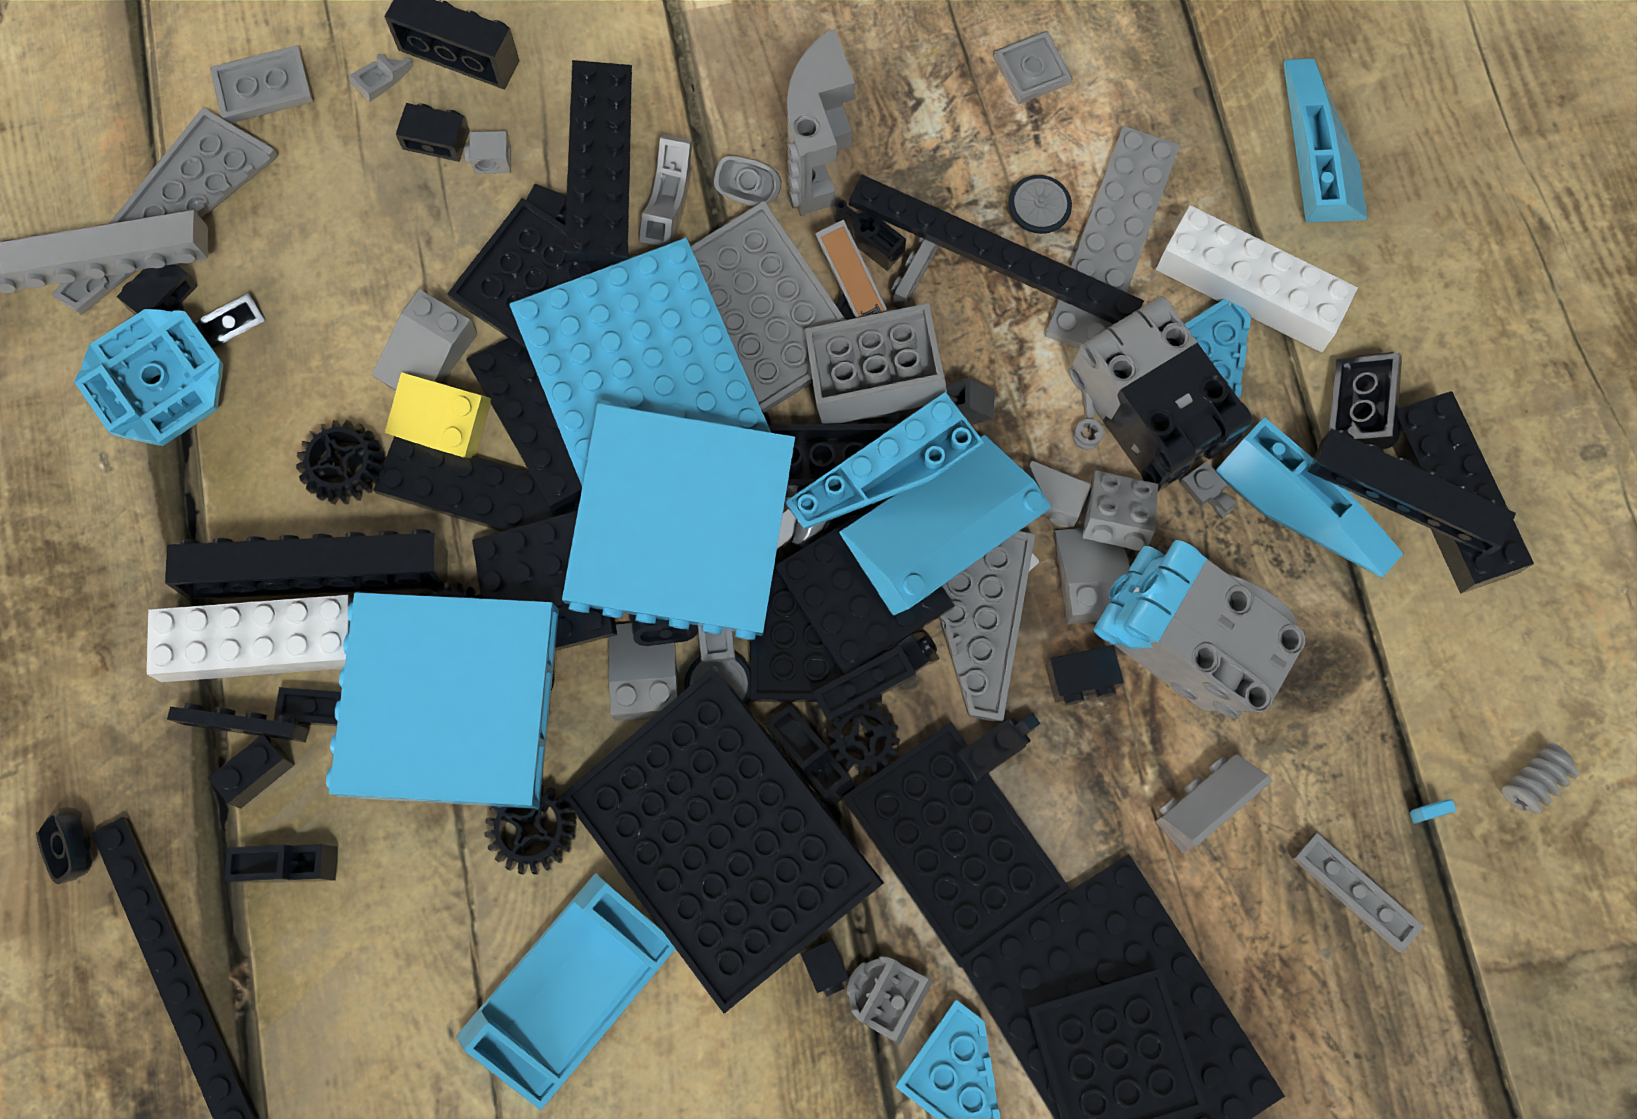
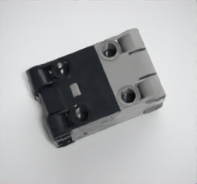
M1163 296L1158 297L1082 343L1069 368L1072 381L1083 394L1087 391L1093 401V407L1141 474L1143 481L1158 484V492L1180 479L1182 475L1190 470L1192 463L1204 456L1207 459H1212L1234 445L1252 423V416L1248 408L1239 400L1227 381L1192 336L1189 329L1176 314L1171 303Z

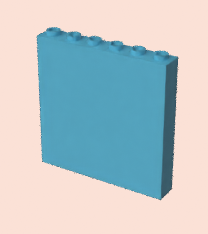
M597 403L562 601L565 604H570L569 610L589 613L590 608L602 609V615L607 617L622 618L623 613L636 615V621L655 624L657 618L669 620V626L674 628L689 629V624L703 626L702 632L722 635V630L735 631V637L741 639L755 640L756 635L762 636L795 437Z
M354 593L353 602L348 607L349 635L345 636L343 644L346 661L345 667L341 669L339 675V684L342 687L341 700L336 703L335 718L338 723L336 734L332 736L330 745L333 762L332 768H329L326 776V785L329 788L328 794L346 798L539 809L559 609L552 602Z

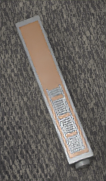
M844 219L815 233L854 317L859 318L888 312Z

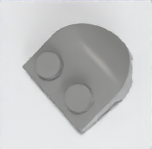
M879 957L880 959L868 963L863 962L854 970L847 985L851 1012L859 1021L871 1029L900 1044L932 981L889 957Z

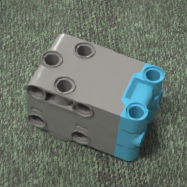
M1175 540L1166 555L1149 546L1141 548L1128 573L1120 576L1109 591L1110 603L1093 629L1099 637L1112 643L1169 685L1176 693L1187 698L1204 711H1219L1233 719H1239L1242 712H1264L1269 709L1305 645L1303 630L1296 625L1295 615L1282 601L1249 581L1228 575L1201 555L1195 547L1180 540Z

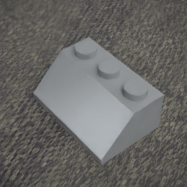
M1237 754L1228 760L1222 756L1208 768L1212 774L1203 781L1198 776L1184 788L1187 795L1179 802L1172 798L1161 807L1159 811L1162 816L1155 822L1183 853L1198 846L1273 781L1269 775Z

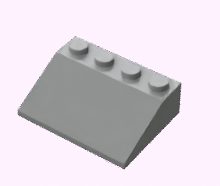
M929 303L805 329L816 405L822 424H838L922 407L944 392L947 393Z

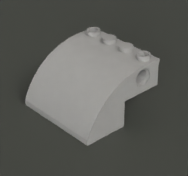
M836 29L826 32L808 48L796 65L789 83L787 96L788 182L791 190L788 191L792 208H798L801 217L807 213L834 206L835 189L825 164L836 161L837 151L850 148L852 144V130L844 111L843 103L854 100L855 82Z

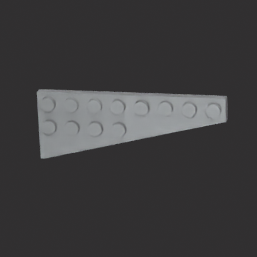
M202 107L109 224L194 210L202 218L270 164L278 155L270 146ZM134 272L105 275L102 278L75 280L72 283H61L52 296L82 315Z

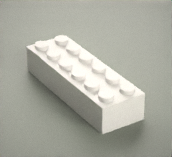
M1191 205L1188 207L1156 268L1157 271L1219 302L1226 299L1230 301V306L1232 302L1244 308L1251 318L1320 352L1324 351L1336 334L1358 287Z
M349 595L150 609L148 610L147 675L160 682L342 669L345 667L346 654L343 649L344 639L346 635H349L350 630L348 607L353 602V599Z

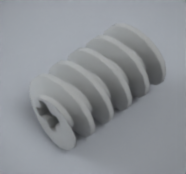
M1549 742L1546 745V749H1541L1537 753V758H1532L1528 762V767H1523L1519 771V776H1514L1510 780V785H1505L1502 788V793L1516 808L1540 814L1543 809L1538 801L1544 805H1549L1552 799L1548 793L1553 796H1559L1561 790L1558 785L1568 787L1570 781L1567 776L1576 779L1579 776V772L1567 751L1556 743Z

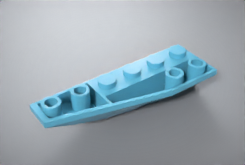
M1315 59L1285 60L1284 71L1306 223L1366 220L1367 211L1360 164Z
M944 392L785 501V504L803 529H807L928 483L983 446L984 441L947 393Z
M1264 417L1216 469V472L1262 515L1382 578L1403 555L1401 550L1346 489L1309 473L1308 470L1313 458Z

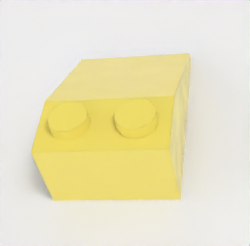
M401 372L385 433L457 456L472 458V456L477 455L491 398Z

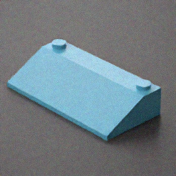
M986 435L981 437L984 441L983 446L932 481L892 496L839 532L892 615L913 607L1052 508L1036 482Z
M595 873L461 1029L456 1038L466 1053L535 1107L542 1110L673 953L675 948L659 927Z

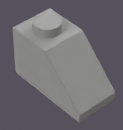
M1031 461L1027 474L1036 482L1052 507L1043 515L1050 518L1049 520L1055 525L1074 527L1092 484Z

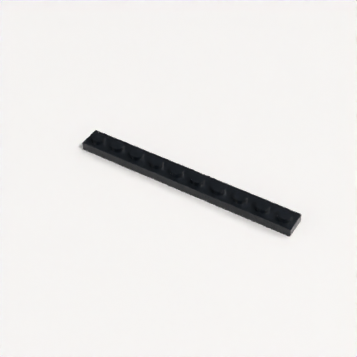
M863 174L849 199L848 205L1112 324L1124 319L1143 305L1144 300Z
M121 817L92 832V836L213 1119H258L129 819Z

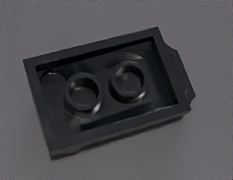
M1400 353L1367 354L1336 360L1329 431L1331 428L1346 431L1354 439L1365 444L1377 445L1382 449L1390 448L1396 444L1400 437V429L1397 425L1402 356Z

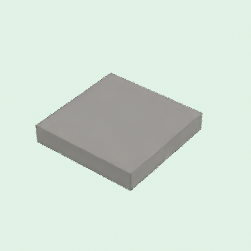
M1048 31L994 51L993 58L1018 105L1072 83L1073 78Z

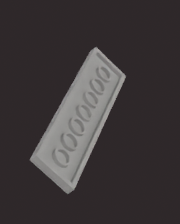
M1126 126L1122 127L1071 268L1127 293L1177 155L1179 144ZM1058 300L1045 337L1080 348L1082 343L1114 324Z

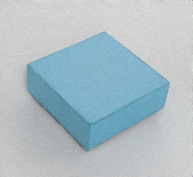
M1446 799L1411 810L1410 816L1413 824L1457 810L1453 799Z

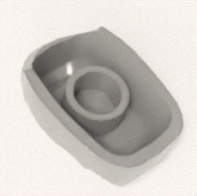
M737 156L723 157L718 162L714 177V187L720 194L752 206H756L763 201L766 204L772 202L778 197L782 184L779 173L770 165Z

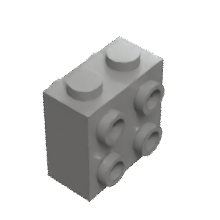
M1095 470L1090 483L1092 485L1087 495L1083 538L1139 551L1143 546H1149L1155 532L1158 484Z

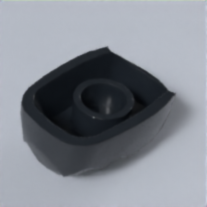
M71 807L54 810L40 830L36 832L44 864L50 878L56 884L74 881L84 876L91 869L93 862L91 838L81 821L82 813Z

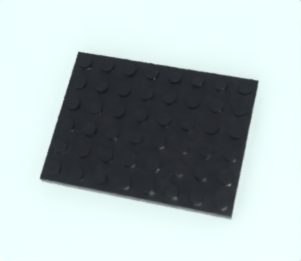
M716 667L710 668L562 794L566 798L565 801L572 807L574 813L723 1014L884 884L880 876Z
M1130 854L1042 908L961 967L1053 1119H1061L1027 1008L1160 968L1162 969L1208 1108L1207 1110L1178 1119H1252L1285 1097Z

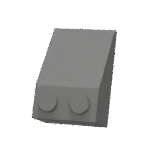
M419 289L400 314L372 376L395 391L401 372L442 384L478 335L471 319Z
M1084 528L1054 531L1067 624L1098 622L1110 603L1109 591L1120 576L1127 574L1130 568L1124 547L1084 539Z
M633 623L616 624L617 635L609 637L611 716L615 722L651 719L679 696L676 644L638 645L633 639L631 629Z

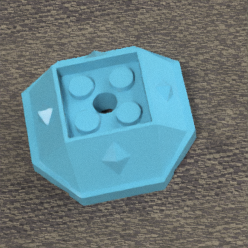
M144 309L89 344L81 371H78L74 383L110 434L116 437L164 446L218 410L223 363L185 311L173 310L171 312ZM161 375L157 383L150 384L153 377Z

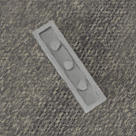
M1314 833L1292 858L1397 952H1404L1424 927L1318 833Z

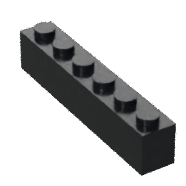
M1331 428L1322 439L1308 470L1309 473L1489 556L1502 548L1516 515L1515 512L1507 509L1506 505L1499 501L1480 497L1469 487L1456 486L1445 481V478L1438 473L1421 470L1415 467L1411 461L1386 454L1381 447L1362 443L1343 430Z

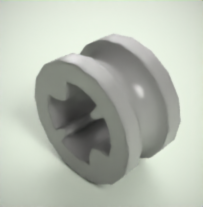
M1083 419L1073 431L1074 443L1084 450L1095 448L1103 437V428L1094 419ZM1084 428H1088V432L1090 430L1094 431L1095 434L1092 440H1088V436L1086 439L1083 438L1081 434Z

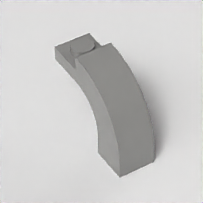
M662 134L660 137L656 178L650 201L642 212L639 242L658 246H665L673 242L681 222L689 189L693 140Z

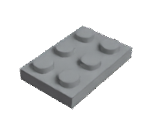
M298 45L210 67L221 118L229 123L314 102L302 53Z

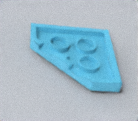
M1223 299L1184 325L1189 329L1192 336L1227 381L1236 396L1240 398L1251 316L1244 308L1232 302L1230 306V301Z
M955 1000L895 1087L936 1119H1001L995 1092L991 1057L988 1050L985 1021Z

